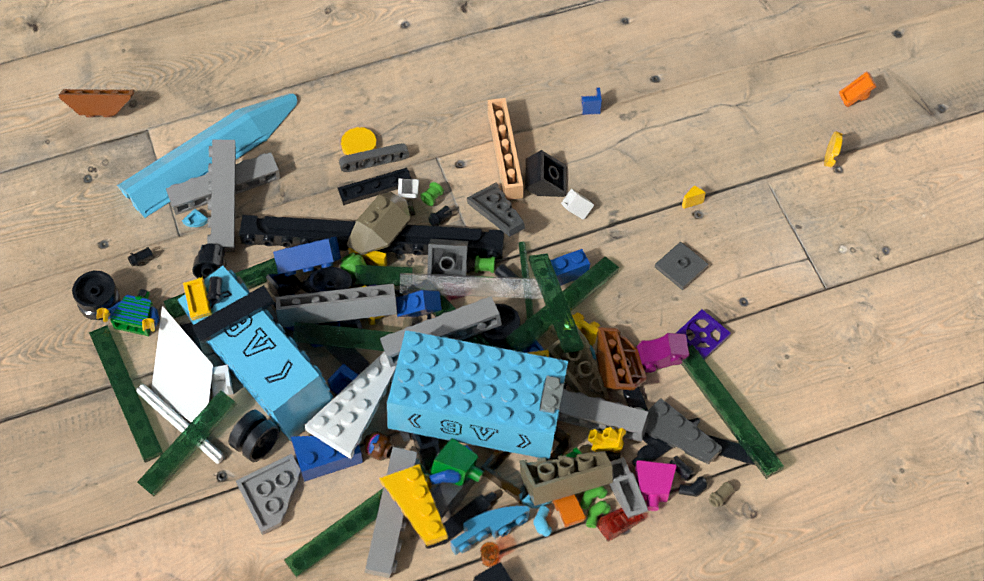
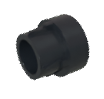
M213 243L202 244L198 255L194 259L192 268L193 275L197 279L202 277L206 279L221 266L226 268L227 263L224 259L225 251L223 247Z

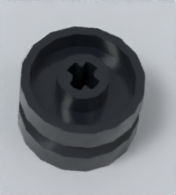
M325 267L316 270L309 279L310 293L351 289V275L347 271L336 267Z
M93 270L79 276L73 284L72 294L79 311L90 320H102L103 318L96 319L97 310L99 308H111L121 300L114 280L103 271Z
M495 304L500 314L502 325L480 333L479 340L481 345L513 351L516 340L522 337L520 317L513 307L506 304Z
M254 409L239 419L230 433L228 442L236 451L242 452V455L253 463L258 462L275 445L279 438L280 427L270 419L267 420L266 416L257 409Z

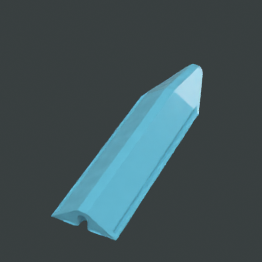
M293 93L235 110L117 186L126 198L131 199L135 209L144 218L148 217L170 202L166 188L208 173V165L212 163V157H209V146H212V140H235L236 159H238L262 142L267 141L297 105L296 95Z

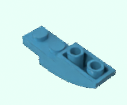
M511 506L494 509L473 517L463 523L464 533L450 541L451 550L455 555L460 552L465 553L475 542L484 541L489 536V533H491L494 539L499 536H506L516 525L521 526L528 521L530 509L528 506Z

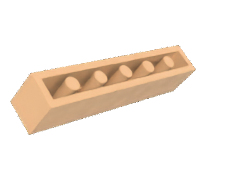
M506 98L488 100V117L503 192L507 200L523 198V181Z

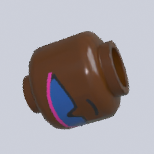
M374 431L371 435L368 434L363 441L365 453L378 461L389 459L392 449L395 447L393 439L380 431Z

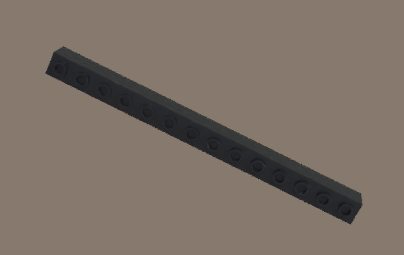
M242 215L239 235L242 244L283 246L286 248L336 236L339 250L347 251L349 249L347 242L356 221L273 216L258 218L256 215ZM406 225L389 247L377 250L383 253L428 255L430 239L469 241L468 257L475 259L477 255L480 258L495 257V260L503 259L504 232L489 229V232H482V229Z

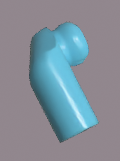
M540 506L533 524L540 535L542 534L547 537L552 532V528L548 526L546 521L550 510L545 506Z

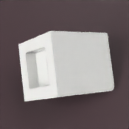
M399 178L398 196L418 198L419 180Z
M570 189L561 203L566 210L581 219H585L594 206L589 199L573 189Z
M228 365L213 367L211 379L213 396L217 398L234 394Z

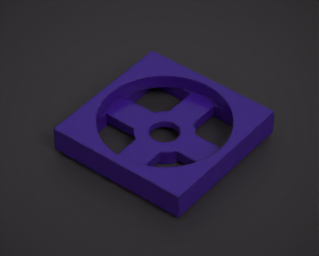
M703 309L676 332V334H686L688 347L703 360L711 355L731 335L726 328ZM698 320H705L709 324L705 328H700L695 323ZM688 329L695 334L691 341L687 337L686 331ZM715 329L720 333L718 342L711 337V333ZM704 332L707 336L701 338L699 333ZM700 343H706L710 347L702 348L698 347V345Z

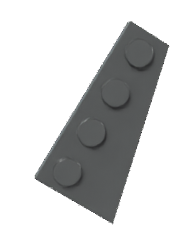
M497 182L467 197V203L509 237L525 229L523 220L517 211L512 208V204L506 199L504 192L499 189Z
M660 398L648 410V424L645 432L649 436L667 442V445L673 448L677 447L685 451L686 454L708 465L722 451V447L663 399Z

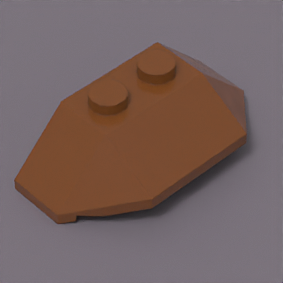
M63 89L59 93V98L78 115H85V117L103 115V117L109 118L117 114L131 99L135 91L134 89Z
M599 327L596 359L604 387L635 390L647 379L638 349L621 335L617 328Z

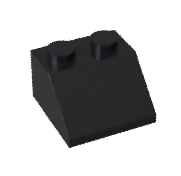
M543 150L527 157L525 164V189L536 196H566V165Z

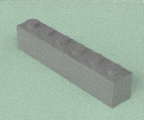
M212 140V146H209V157H212V163L208 165L209 175H212V181H208V192H212L211 199H208V210H211V217H208V228H211V235H207V244H217L223 247L225 252H235L236 143L235 140Z
M271 152L260 154L258 157L250 160L246 159L236 164L235 194L280 179L279 169ZM209 172L203 176L191 178L186 182L173 184L166 188L175 215L208 204V199L212 197V192H208V181H212V175H209Z
M394 284L276 297L278 323L282 327H292L397 314Z
M490 296L472 304L464 305L456 310L443 313L435 318L427 319L414 326L406 327L398 332L388 334L380 338L390 367H393L398 362L405 330L461 341L501 326L502 323L497 307Z
M563 389L557 420L598 431H603L609 427L613 429L623 428L626 430L624 438L642 442L648 424V411L639 407H628L619 402H608L599 397H588L583 393L568 392Z
M393 447L387 475L418 465L420 459H416L417 452ZM385 487L382 492L364 573L390 578L391 572L395 573L398 560H394L395 552H400L402 540L398 538L400 531L404 532L407 519H403L404 514L401 508L392 499Z

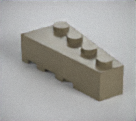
M605 451L578 454L575 458L558 456L556 460L547 461L546 458H538L537 462L528 463L527 460H519L521 479L534 506L613 483L612 464Z

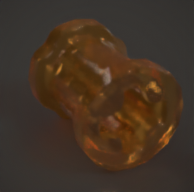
M494 542L484 543L480 550V558L483 565L492 567L499 562V547Z

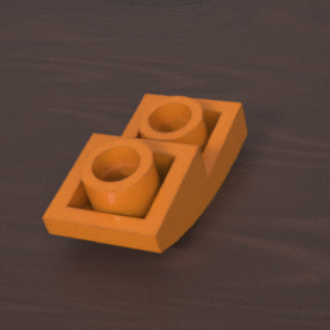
M575 494L553 500L556 511H559L565 527L585 521L586 518Z

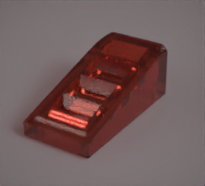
M620 508L601 517L597 528L609 542L644 521L645 517L639 514L633 516L634 519L628 518L623 509Z

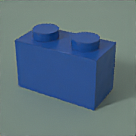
M583 249L547 261V275L554 288L589 275L590 262Z
M421 290L396 297L397 316L415 318L427 313L441 311L440 292Z

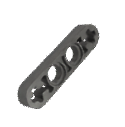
M395 144L343 156L339 159L341 171L352 172L405 160L409 157L410 153L406 144Z

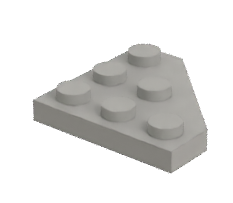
M292 454L236 480V484L262 535L282 525L301 476V470Z

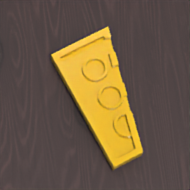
M419 464L379 478L380 483L387 489L392 499L396 501L403 514L410 520L412 526L427 546L448 539Z

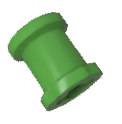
M431 182L427 191L421 193L420 198L426 205L433 206L438 196L443 195L444 189L436 182Z
M476 255L475 272L490 271L494 273L495 257L480 258Z

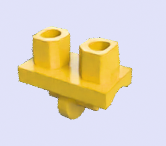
M576 312L574 315L569 313L566 316L563 330L569 332L577 326L589 344L593 346L600 324L595 321L590 324L584 321V316L579 312Z
M611 427L605 428L603 431L591 430L588 441L593 444L591 450L594 452H620L624 446L622 438L626 434V430L623 428L613 429Z

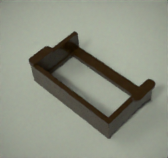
M557 426L554 439L560 444L550 454L549 460L558 459V456H563L571 447V436ZM496 450L481 466V470L484 471L483 476L487 477L521 504L522 500L529 494L525 485L523 484L519 489L495 472L512 452Z

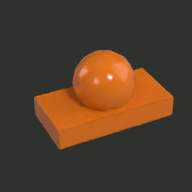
M866 71L839 91L844 105L850 107L858 100H866L870 96L871 91L877 86L871 74Z

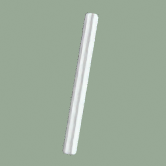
M145 384L137 388L138 395L215 463L219 464L225 458L219 449Z

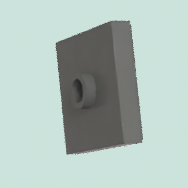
M679 242L656 262L654 267L681 290H684L708 268V263L682 242Z

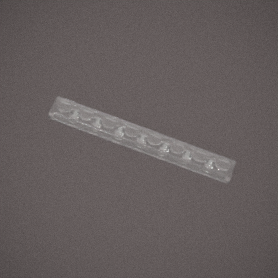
M401 273L400 293L411 294L421 290L439 291L440 295L554 299L555 279Z

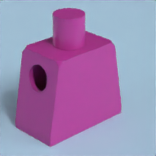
M637 460L635 467L636 482L643 499L647 500L648 510L658 511L659 502H667L676 469L675 464Z

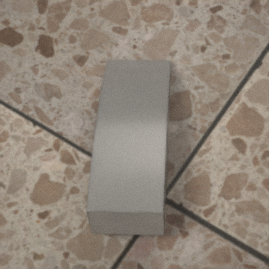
M624 457L611 461L613 483L609 485L627 517L630 518L648 512L633 473H630Z

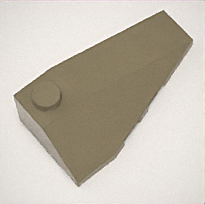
M577 326L545 349L549 350L551 358L568 361L564 381L575 393H583L588 397H599L610 401L602 377H600L597 370L596 360L593 359L590 351V344Z

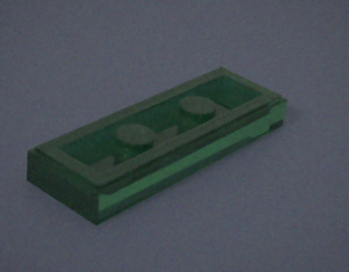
M355 265V285L394 284V286L412 287L413 267Z

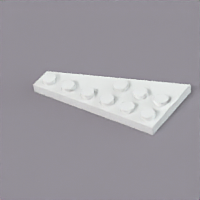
M385 352L305 425L307 432L350 459L354 455L356 446L362 440V434L371 423L381 398L385 396L389 383L393 381L396 366L390 367Z

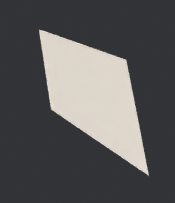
M162 306L151 391L205 432L213 364Z

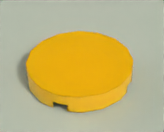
M364 127L349 129L341 138L342 151L345 155L376 149L377 140L375 134Z
M835 131L829 141L824 158V166L831 168L836 163V160L833 159L838 156L843 142V134L841 132Z

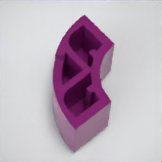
M667 333L658 339L642 340L636 347L646 373H652L657 369L672 365H680L689 356L686 334Z

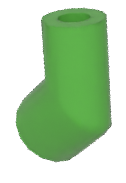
M604 486L585 491L579 503L581 508L588 510L593 498H605L607 496V489Z
M599 501L593 505L588 511L586 526L596 528L598 516L602 513L608 514L611 510L610 504L606 501Z

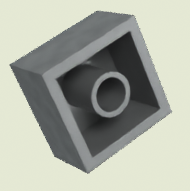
M430 239L428 245L427 281L465 284L467 279L469 241Z

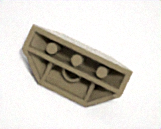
M392 192L379 194L357 219L347 246L361 255L389 247L411 220L407 201Z

